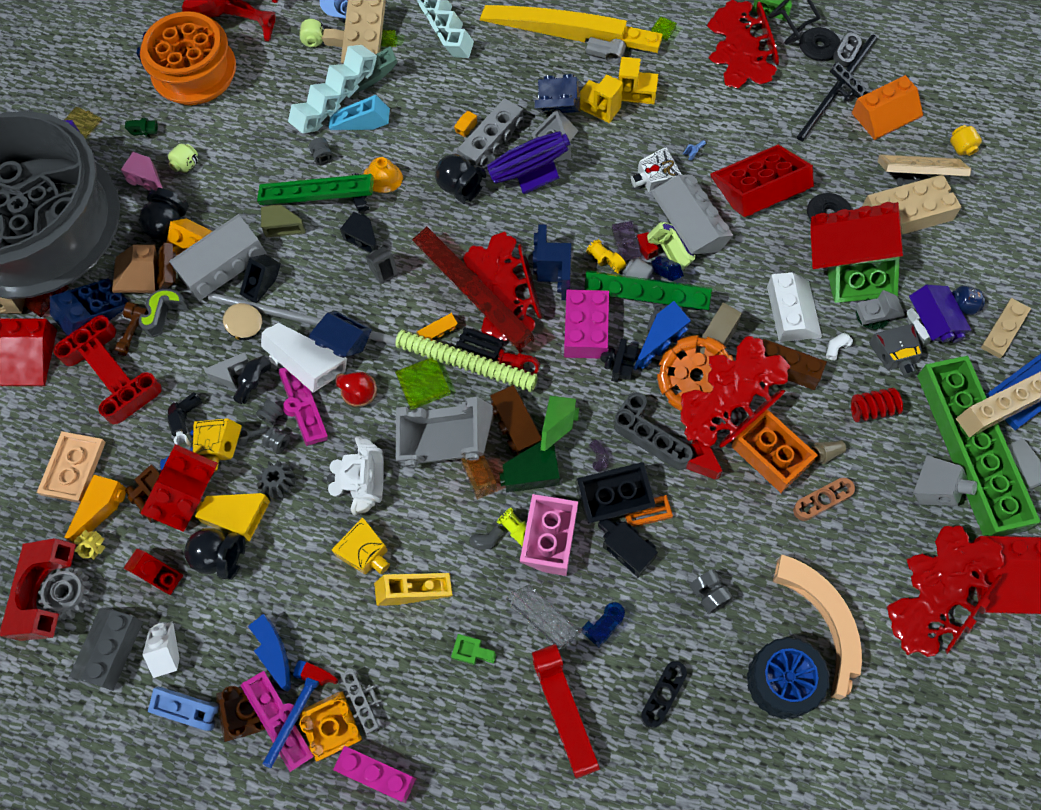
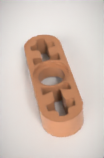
M839 478L799 499L793 508L794 515L799 520L807 521L848 500L855 492L854 483L848 478ZM840 485L848 488L846 493L842 491L835 496L834 492L840 488ZM818 495H827L830 499V504H821L818 501ZM813 502L814 506L810 508L808 514L800 511L801 505L807 507Z

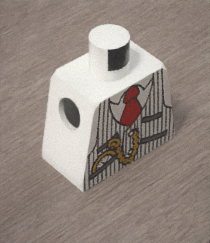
M665 147L640 160L638 174L631 176V182L634 187L644 184L648 192L651 193L656 187L682 174Z

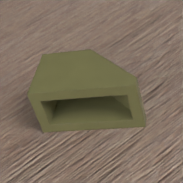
M269 205L261 207V228L266 238L306 233L302 219L284 206Z

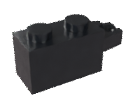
M608 519L598 523V528L605 533L603 536L605 539L603 548L639 578L656 559L658 554L656 546L647 539L643 540L638 535L639 532L630 524L626 525L624 522L613 524Z

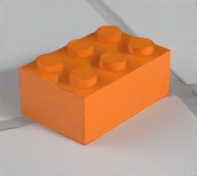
M768 409L734 439L731 446L780 493L807 470L818 456Z

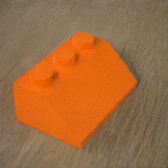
M904 75L857 98L852 114L870 136L876 140L921 118L923 111L918 88Z

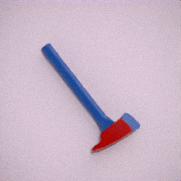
M300 660L297 662L293 676L306 680L304 688L262 763L264 766L272 768L314 689L318 685L322 686L329 682L333 684L338 683V679L329 672Z

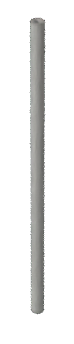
M210 293L208 295V300L231 306L245 303L253 306L260 313L314 326L321 321L320 318L221 294ZM371 331L368 338L396 345L395 336Z

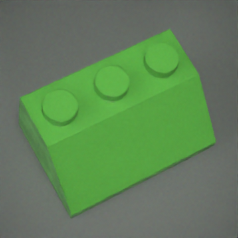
M900 257L828 267V278L834 302L877 299L883 290L898 297Z

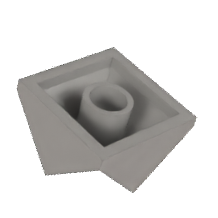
M556 109L532 133V137L535 139L561 131L562 135L567 134L571 144V140L578 130L560 110ZM571 145L568 146L569 150L556 158L554 162L571 158Z

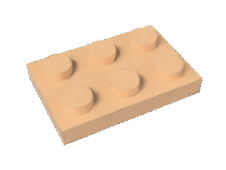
M61 431L37 493L41 496L81 503L106 442L100 438Z

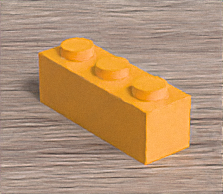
M450 313L416 331L418 337L423 336L424 339L430 338L432 341V338L435 336L439 338L445 335L444 332L446 330L450 332L456 329L455 326L458 323L453 314Z

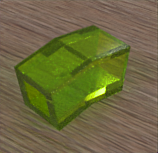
M383 29L381 46L396 47V30Z

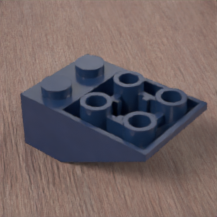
M107 278L50 296V315L68 336L94 317L102 315L110 321L124 310L126 303L129 301L122 293L112 292L113 283Z

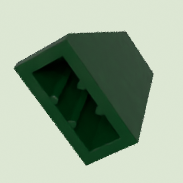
M541 442L503 464V472L499 473L501 486L506 487V493L560 485L554 444L546 451H542Z

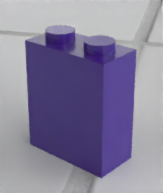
M927 284L909 295L932 341H942V343L953 341V343L963 340L966 337L965 334L972 331L948 286Z

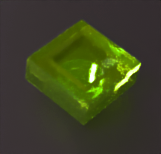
M660 16L651 31L662 33V39L668 41L675 31L677 23Z

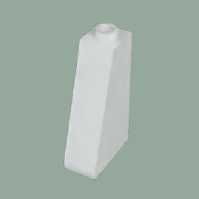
M280 323L268 327L262 332L261 347L313 393L333 381L337 374H343L346 371V357L336 356L333 354V350L317 346L314 340Z

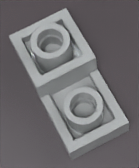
M1021 439L1007 445L1026 488L1030 490L1040 486L1041 461L1028 443Z

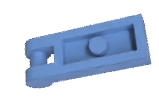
M158 686L153 689L148 712L201 730L212 731L215 725L214 715L218 713L219 705L215 702H207ZM199 711L205 712L204 718L198 717Z

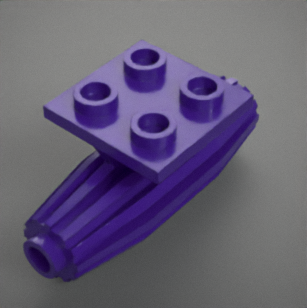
M561 131L544 135L505 152L488 164L487 168L495 184L518 178L522 193L526 194L559 179L554 160L569 150L568 146L571 144L567 134L562 135Z

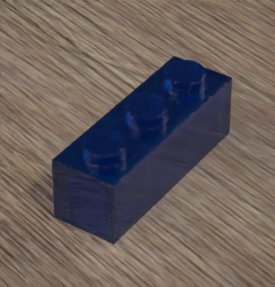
M658 256L655 260L651 261L654 272L670 281H675L684 276L681 265L664 256Z

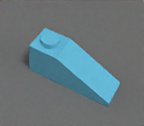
M377 95L371 96L337 110L330 117L329 129L373 130L389 123L390 108Z

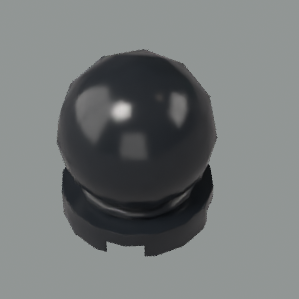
M459 154L444 156L439 160L435 168V179L438 186L445 192L454 194L455 198L462 204H465L466 200L471 202L479 194L483 187L480 185L482 177L486 178V171L478 165L472 166L464 156Z
M158 187L157 191H154L151 188L147 195L149 203L145 204L140 212V227L151 238L166 240L170 221L180 220L182 216H185L189 207L187 201L182 202L177 199L178 194L168 189Z
M202 528L188 538L184 555L190 568L201 574L217 572L219 578L232 580L240 569V565H236L240 554H245V537L240 536L238 533H230L226 536L224 532L216 528Z

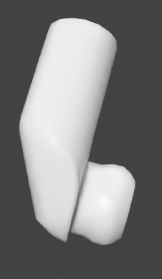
M841 333L829 341L826 353L827 359L836 360L839 348L842 346L847 348L852 345L853 339L849 334Z

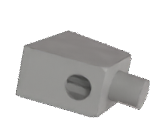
M926 456L913 493L921 505L956 506L960 502L962 493L975 495L977 482L967 480V475L962 466Z

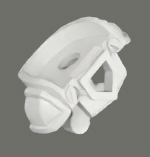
M361 436L355 437L358 454L343 455L342 461L337 459L333 460L330 464V471L335 474V482L329 485L328 491L334 497H340L344 490L350 491L354 499L351 505V512L354 516L368 512L372 506H375V503L382 501L383 451L377 448L370 440L363 439Z

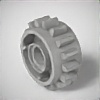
M70 567L66 568L65 571L57 569L56 573L49 574L46 581L42 582L41 591H38V594L41 595V599L38 602L44 606L42 610L58 613V618L65 620L67 616L75 618V614L78 612L83 613V608L90 604L88 601L89 597L93 596V593L90 592L93 584L88 581L89 577L84 573L82 574V571L78 569L73 570ZM69 589L67 596L63 598L64 592Z

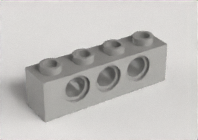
M504 98L457 149V154L464 156L472 166L478 165L483 167L488 163L487 156L492 153L497 154L501 145L511 138L515 129H519L524 122L523 108Z

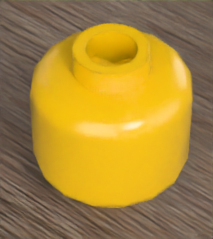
M967 125L955 129L950 138V143L958 155L967 154V156L975 154L982 142V138L973 126Z

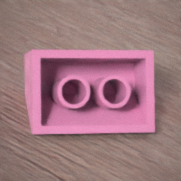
M532 494L520 557L521 563L545 573L567 576L578 501Z

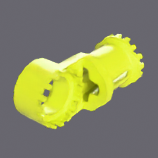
M510 507L503 513L504 516L501 515L496 522L502 524L511 533L510 536L522 547L527 523L525 521L522 522Z

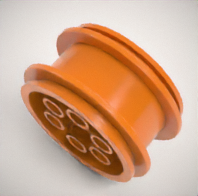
M196 12L173 13L155 22L144 35L140 48L141 63L150 75L154 88L164 98L183 105H198L217 98L230 85L236 71V59L232 49L228 46V39L224 29L215 20Z

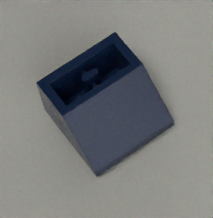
M332 311L325 314L308 338L314 340L317 346L333 350V354L345 358L363 352L372 329L338 311Z

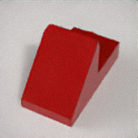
M693 440L691 449L694 455L699 457L691 459L686 469L715 480L719 479L722 469L711 447L704 446L698 440Z

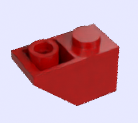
M140 549L135 550L123 568L168 595H171L183 577L178 571Z

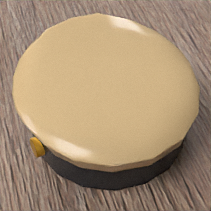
M238 303L230 306L225 311L223 324L227 332L237 340H249L260 332L262 316L253 306Z

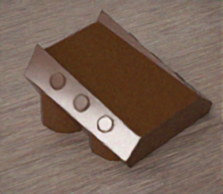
M229 686L223 692L216 693L224 742L265 731L263 724L241 686Z

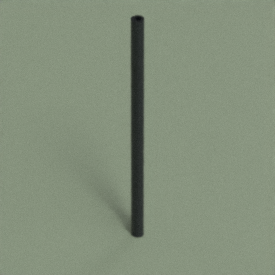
M876 35L869 37L846 70L851 75L876 42ZM836 84L798 134L797 139L801 142L804 141L839 93L835 92L837 89Z

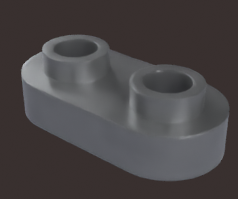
M850 32L843 37L833 55L835 62H839L842 66H848L853 61L862 44L861 38L857 34Z

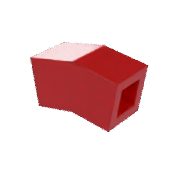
M649 232L637 234L636 239L639 251L646 260L658 255L659 249L656 244L648 242L647 235Z

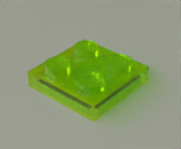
M433 357L395 371L410 410L451 395L439 364L433 360Z

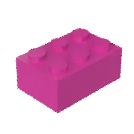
M566 290L565 358L600 359L603 352H608L609 291Z

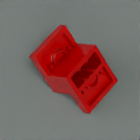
M175 444L140 514L184 532L218 463Z

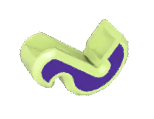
M660 222L647 235L649 243L662 246L675 269L683 271L695 260V254L689 252L671 224Z

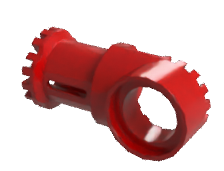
M501 349L499 352V364L505 363V366L511 365L513 369L517 367L519 371L523 369L527 373L528 371L525 370L524 363L532 362L535 365V370L531 372V375L537 374L539 371L540 362H538L536 357L522 353L517 355L507 353L504 349Z

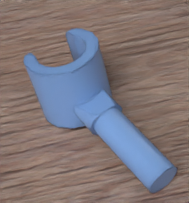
M703 140L695 146L689 144L683 155L688 154L690 156L688 160H693L698 150L706 142Z

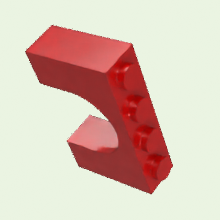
M53 538L22 545L0 629V637L19 641L54 637L59 614L37 609V594L43 580L51 571L71 567L76 544Z

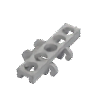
M353 669L342 674L341 678L348 691V695L345 696L346 700L351 699L357 712L353 717L354 719H360L365 733L368 735L370 732L379 729L372 712V707H379L382 699H377L374 692L375 685H368L367 689H362ZM351 674L354 681L349 684L346 676ZM356 685L358 689L352 692L351 687ZM367 693L370 694V697L373 701L370 704H368L367 699L365 697V694ZM357 697L364 698L363 705L357 706L355 704ZM368 719H372L374 723L371 729H368L366 724Z

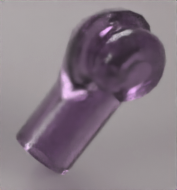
M595 439L589 444V448L596 454V461L593 462L592 466L597 472H602L609 465V453Z

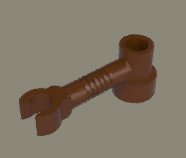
M127 302L123 310V316L131 319L123 338L116 344L115 350L118 351L119 355H127L132 337L139 325V316L149 313L146 308L139 307L136 303Z

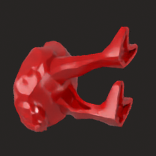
M184 0L182 5V12H196L209 18L218 17L225 13L257 21L262 27L264 41L268 42L270 41L276 20L275 12L259 11L242 0ZM272 0V2L278 3V0Z

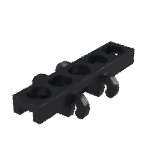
M836 62L833 68L830 69V72L839 80L836 84L837 89L835 92H840L844 96V101L849 100L852 95L859 98L869 93L839 62ZM850 80L854 81V86L850 84ZM844 84H846L851 89V91L846 93L842 89Z

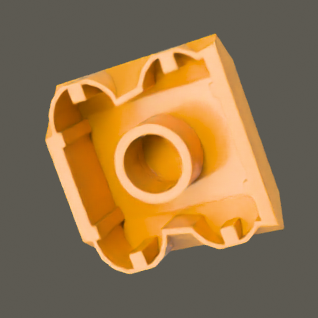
M343 691L303 708L299 716V725L307 736L310 744L309 748L316 762L342 750L344 746L349 747L362 740Z

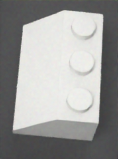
M793 272L772 274L767 289L779 342L821 338L822 334L809 281Z

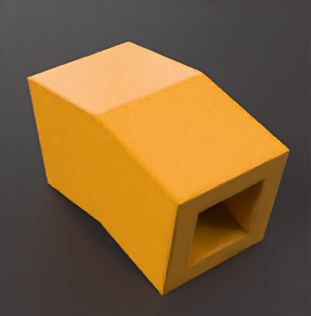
M467 110L455 124V132L466 138L477 125V115Z

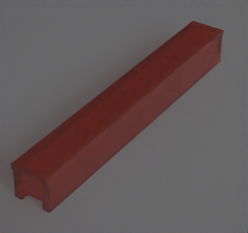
M427 226L412 239L418 249L519 353L523 352L522 349L530 341L534 342L536 340L532 332Z

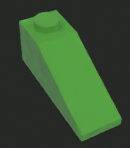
M550 396L542 430V451H546L572 430L573 422L578 421L579 408L575 407L576 399Z

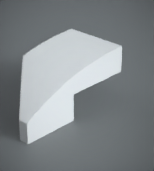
M911 308L906 311L908 323L914 324L919 343L922 347H925L930 343L931 338L926 328L921 324L922 321L919 315Z

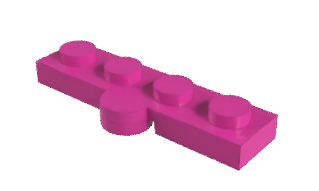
M285 367L280 368L279 375L288 396L283 406L285 414L291 417L295 416L306 446L327 441L328 435L311 391Z
M262 671L243 682L240 686L274 743L294 705L282 703L266 673ZM294 725L279 753L289 772L314 757L296 725Z

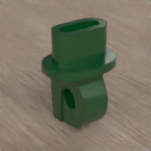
M141 118V120L125 121V129L133 136L144 135L147 138L150 134H157L158 123L157 120Z

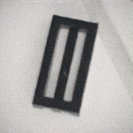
M464 327L456 347L496 361L504 342L501 339ZM464 341L469 342V343H472V344H475V345H477V346H479V347H482V348H486V349L492 350V351H494V354L491 353V352H488V351L479 349V348H477V347H474V346L465 344Z

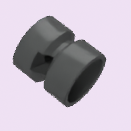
M715 569L704 573L689 585L695 596L702 598L701 605L707 614L715 612L734 598L727 586L721 585L722 579Z

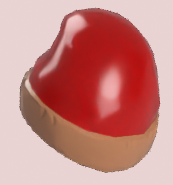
M366 372L340 373L335 377L336 385L341 389V397L346 404L352 407L366 406L377 395L376 381Z

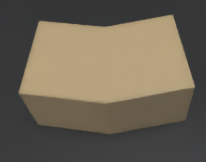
M324 29L321 38L326 46L342 47L344 31Z

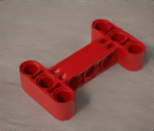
M101 315L94 317L58 342L54 347V354L66 366H74L83 359L88 362L112 393V395L100 403L98 411L110 424H119L157 397L162 390V386L148 372L138 375L133 380L129 379L103 346L115 337L116 328L107 317Z

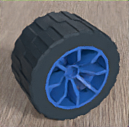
M784 637L783 639H775L769 644L767 643L753 657L748 667L747 686L752 699L759 705L760 709L780 719L797 718L815 709L824 700L829 689L830 675L825 659L822 658L821 653L814 649L811 644L798 638Z

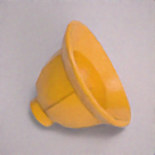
M384 157L375 158L363 173L373 175V191L378 193L392 192L403 181L401 170Z

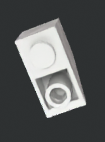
M173 622L159 623L149 628L143 657L153 678L177 671L180 657Z

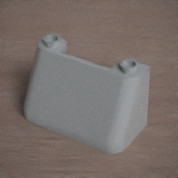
M479 397L467 398V402H462V406L433 410L417 408V411L409 412L408 407L396 408V461L404 463L405 467H417L418 463L462 458L466 460H479V456L484 455L493 417V406Z

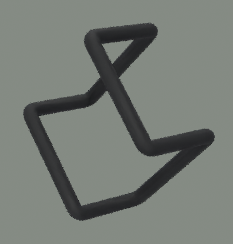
M784 0L769 14L768 18L770 19L783 14L794 32L785 40L784 44L787 45L799 40V32L806 25L820 20L821 16L811 0H807L816 17L805 21L798 29L795 28L786 11L780 10L789 0Z

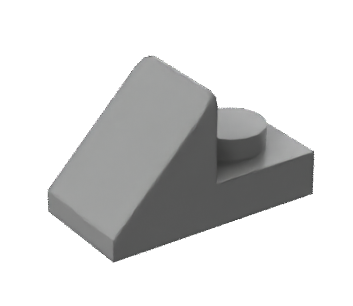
M885 290L881 292L877 299L858 302L855 306L862 325L904 316V311L898 297Z
M244 352L204 369L212 382L237 390L238 388L233 376L240 375L250 360Z

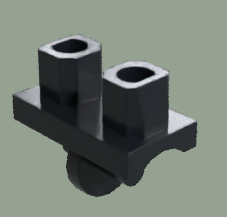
M621 338L617 355L614 354V348H609L608 352H603L600 356V360L605 363V369H610L611 365H614L611 379L613 382H618V378L631 379L633 366L622 363L623 359L635 362L638 348L627 345V339Z

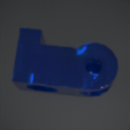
M617 602L609 603L605 607L600 619L594 625L588 621L582 627L581 632L600 648L622 623L625 616L624 607Z

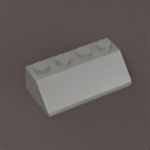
M677 175L651 191L653 197L691 254L720 252L733 237L729 226L718 214V210L712 205L708 195L701 189L693 175Z
M238 214L169 262L187 288L200 301L247 269L250 257L267 255L258 238Z

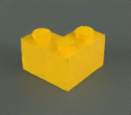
M621 57L618 79L623 82L622 101L655 104L658 74L639 72L641 62L639 58Z
M607 74L600 83L588 80L580 91V109L610 123L621 108L623 82Z

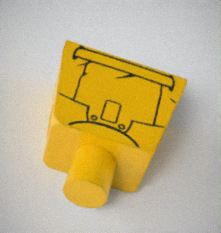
M228 418L194 422L193 452L218 464L219 460L232 459L242 425Z

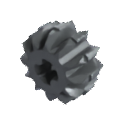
M277 460L275 465L268 462V468L266 469L261 467L260 470L263 474L256 475V478L259 481L257 487L261 490L262 494L269 495L274 500L277 494L280 498H284V491L291 493V489L288 486L295 485V481L292 479L295 477V473L290 470L288 464L282 465L281 461Z

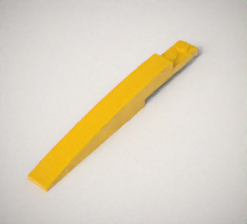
M485 5L480 16V21L585 42L590 37L609 42L613 39H620L625 42L626 47L658 53L663 36L662 33L626 26V20L557 9Z

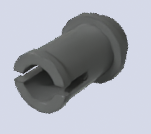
M737 408L731 413V422L733 424L742 419V414ZM728 413L724 414L725 418H728ZM715 418V424L720 425L721 422L726 424L722 418ZM723 429V430H719L718 432H719V433H723V432L726 433V432L729 431V430H728V429Z

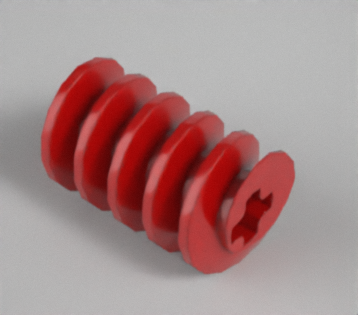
M895 388L881 389L878 392H866L861 395L855 394L851 399V414L855 422H860V415L864 421H868L869 414L872 419H877L878 413L881 418H884L886 411L889 416H894L895 410L898 414H901L903 411L902 398Z

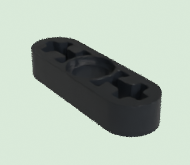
M672 661L664 669L641 712V721L646 727L651 729L659 727L668 713L687 676V669L681 662ZM676 667L680 669L679 674L682 677H676L672 685L662 682L664 678L667 682L672 675L669 669L674 670ZM658 689H668L671 693L670 700L666 702L660 701L657 697ZM654 700L657 705L665 707V710L663 711L659 708L656 714L659 721L654 720L650 723L647 721L648 716L646 712L651 713L655 705L651 704V701Z

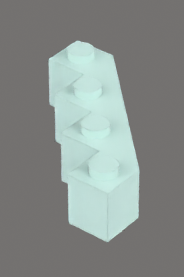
M417 0L443 46L452 57L469 58L474 41L465 29H461L463 23L456 13L451 11L452 5L448 0Z
M363 45L348 46L344 64L329 65L325 83L310 85L307 102L291 105L288 122L301 133L318 131L323 126L321 122L327 116L331 117L341 107L340 103L346 96L348 98L352 96L359 88L358 84L364 77L368 79L373 74L377 55Z

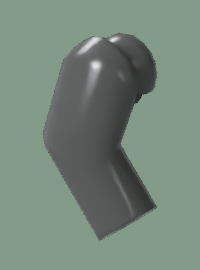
M495 526L488 535L473 534L469 539V543L478 550L491 549L504 532Z

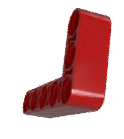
M553 644L532 652L534 668L553 719H555L554 722L571 768H573L575 778L578 779L600 770L563 673V661L557 645Z

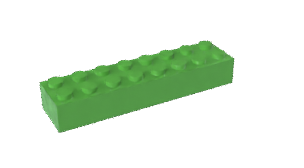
M969 356L926 364L917 377L952 462L963 467L967 480L977 482L975 495L966 494L982 535L1006 536L1028 531L1038 525L1041 521L998 423L969 438L956 420L969 407L987 399Z

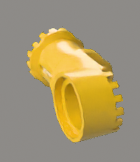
M596 239L593 243L591 242L592 245H588L589 247H587L586 252L597 260L599 266L608 263L618 274L626 268L627 264L618 253L607 250L602 245L600 239Z

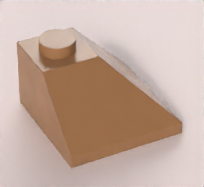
M132 245L116 257L112 286L113 293H153L156 291L158 255L155 245Z

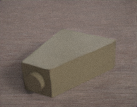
M723 302L701 338L711 337L726 347L737 330L742 313ZM697 346L696 353L704 354L705 347Z

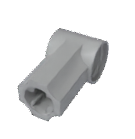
M590 37L586 54L605 58L608 63L618 65L625 52L626 44L620 39H613L609 42Z

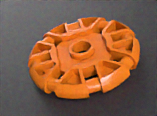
M698 335L684 337L678 340V343L672 348L669 347L660 359V372L657 374L659 389L662 395L665 394L668 398V403L679 411H682L681 395L683 393L693 390L710 393L713 390V386L708 382V374L711 371L709 356L725 355L726 358L735 361L733 356L729 355L725 350L726 347L711 337L699 338ZM697 346L705 347L704 354L696 353ZM684 350L687 355L680 360L677 354ZM669 367L675 368V376L668 375ZM694 369L702 370L703 378L700 381L692 380L691 372ZM676 385L681 390L677 395L672 390Z

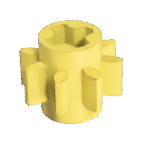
M84 530L81 536L74 540V543L78 545L75 552L83 559L91 557L94 560L105 549V546L101 545L105 539L97 531L88 533L87 530Z

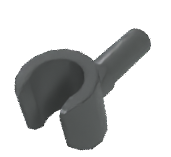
M241 428L238 445L245 446L249 438L266 433L268 431L267 428L254 431Z

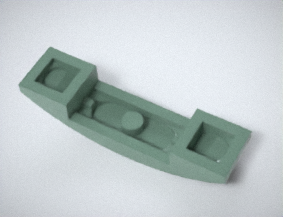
M391 46L375 54L377 58L373 74L368 79L364 77L358 84L359 88L355 92L374 85L395 67L398 61Z

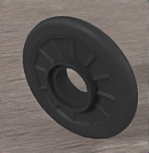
M822 27L808 29L801 35L799 40L800 49L807 57L821 61L833 58L834 52L840 43L839 37L833 31ZM815 42H823L824 46H818Z
M822 193L810 200L807 206V215L811 221L812 216L825 213V209H832L835 213L843 209H852L847 200L840 195Z

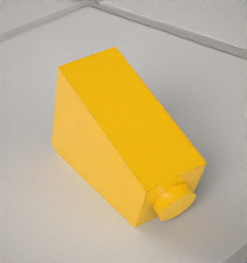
M262 493L206 496L204 501L198 505L195 517L201 523L226 533H238L240 536H244L246 541L250 542L270 500Z

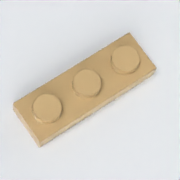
M1011 298L982 344L981 349L1001 359L1031 308Z

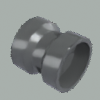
M316 138L309 143V149L317 165L323 166L333 160L334 156L325 138Z

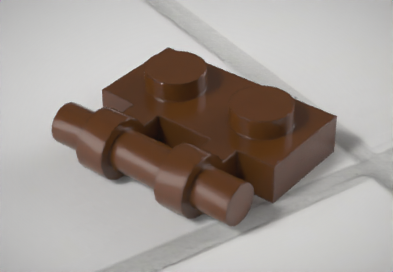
M164 242L159 249V259L157 260V269H159L157 286H159V289H168L176 281V271L173 270V266L169 262L176 257L172 243Z
M152 464L134 479L139 485L136 489L133 486H128L125 489L128 500L132 504H136L140 509L139 513H141L146 503L143 499L144 495L147 494L149 497L161 473ZM142 515V517L147 518L150 523H154L156 521L152 518Z

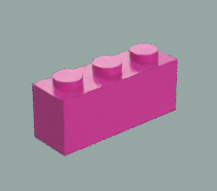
M346 746L343 747L333 769L403 803H406L416 781V778Z

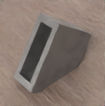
M385 247L374 250L366 256L368 267L380 285L398 275L393 253Z

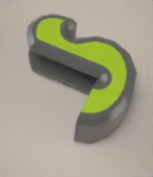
M169 288L159 289L148 297L146 308L149 313L139 316V325L148 336L156 337L163 332L168 310L189 311V304L179 291Z

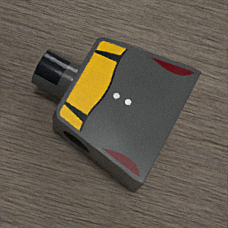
M913 323L873 335L869 344L888 371L900 368L904 378L916 374L913 364L917 363L920 359L922 351Z

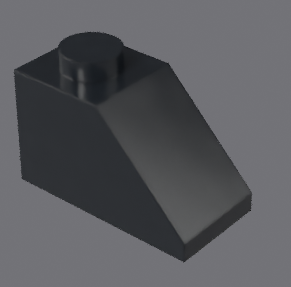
M353 211L340 228L343 240L368 253L378 250L370 218L365 214L360 215Z
M266 254L250 257L239 294L251 302L258 303L276 281L281 263Z

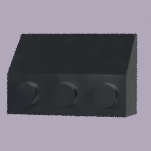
M644 462L580 477L575 481L580 503L588 524L656 507Z

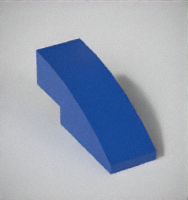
M262 614L248 626L261 643L254 652L279 686L288 692L291 689V674L284 644L270 619Z

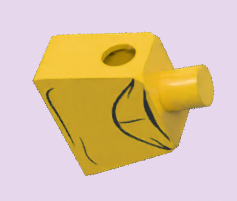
M363 518L332 549L337 558L365 575L372 568L379 574H383L390 566V563L383 558L388 551L386 546Z

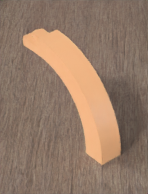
M781 555L777 560L773 582L786 586L805 597L819 611L832 634L836 652L835 675L830 697L841 700L851 692L852 680H849V678L855 679L861 675L862 649L855 620L844 599L827 579L808 565L794 558Z

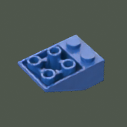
M675 301L656 315L633 369L635 371L639 367L642 369L646 368L656 354L661 356L673 341L677 343L689 330L687 327L691 320Z

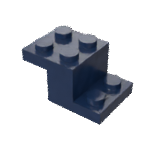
M565 74L563 78L544 76V79L538 80L539 100H535V109L542 115L552 114L556 109L562 113L581 112L580 91L583 88V84L577 77H574V74Z
M538 224V233H534L533 274H537V282H558L557 293H561V300H566V290H570L571 243H547V225Z

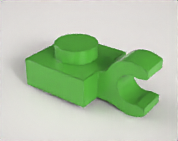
M458 634L451 658L472 665L476 664L477 658L494 664L496 654L495 651L480 648L481 640Z

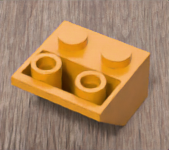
M187 218L170 221L166 243L173 244V251L176 252L177 256L213 231Z

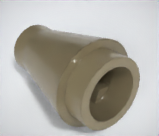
M842 440L815 443L811 447L818 455L814 462L825 464L838 455L845 453V443Z

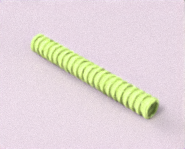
M403 329L396 337L395 344L397 348L408 349L411 353L414 351L417 355L421 353L423 357L427 355L429 359L433 357L435 361L439 359L441 363L445 361L447 365L452 364L453 367L458 366L459 369L464 368L465 371L471 370V373L477 372V375L483 374L484 377L487 378L489 376L492 380L495 378L497 382L509 383V386L522 387L524 391L528 389L530 393L535 389L538 380L535 373L531 375L529 371L525 373L523 369L519 371L517 367L513 369L511 365L505 366V363L499 364V361L493 362L492 359L487 360L484 356L480 358L478 354L474 356L472 352L468 354L466 350L462 352L460 348L456 350L454 346L449 347L448 344L443 345L442 342L437 343L436 340L431 341L430 338L424 339L423 336L418 337L417 334L406 333Z

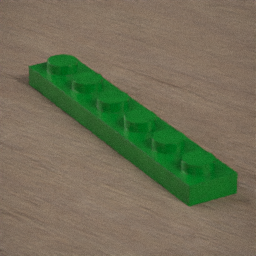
M372 174L259 184L257 202L259 205L370 196L373 193L374 177Z
M594 271L586 272L584 290L609 291V296L668 305L675 301L678 306L704 310L710 309L713 289L712 287Z

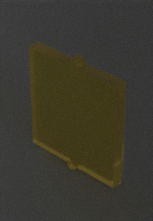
M75 107L65 120H73L80 133L86 138L101 121V118L91 114L90 111Z

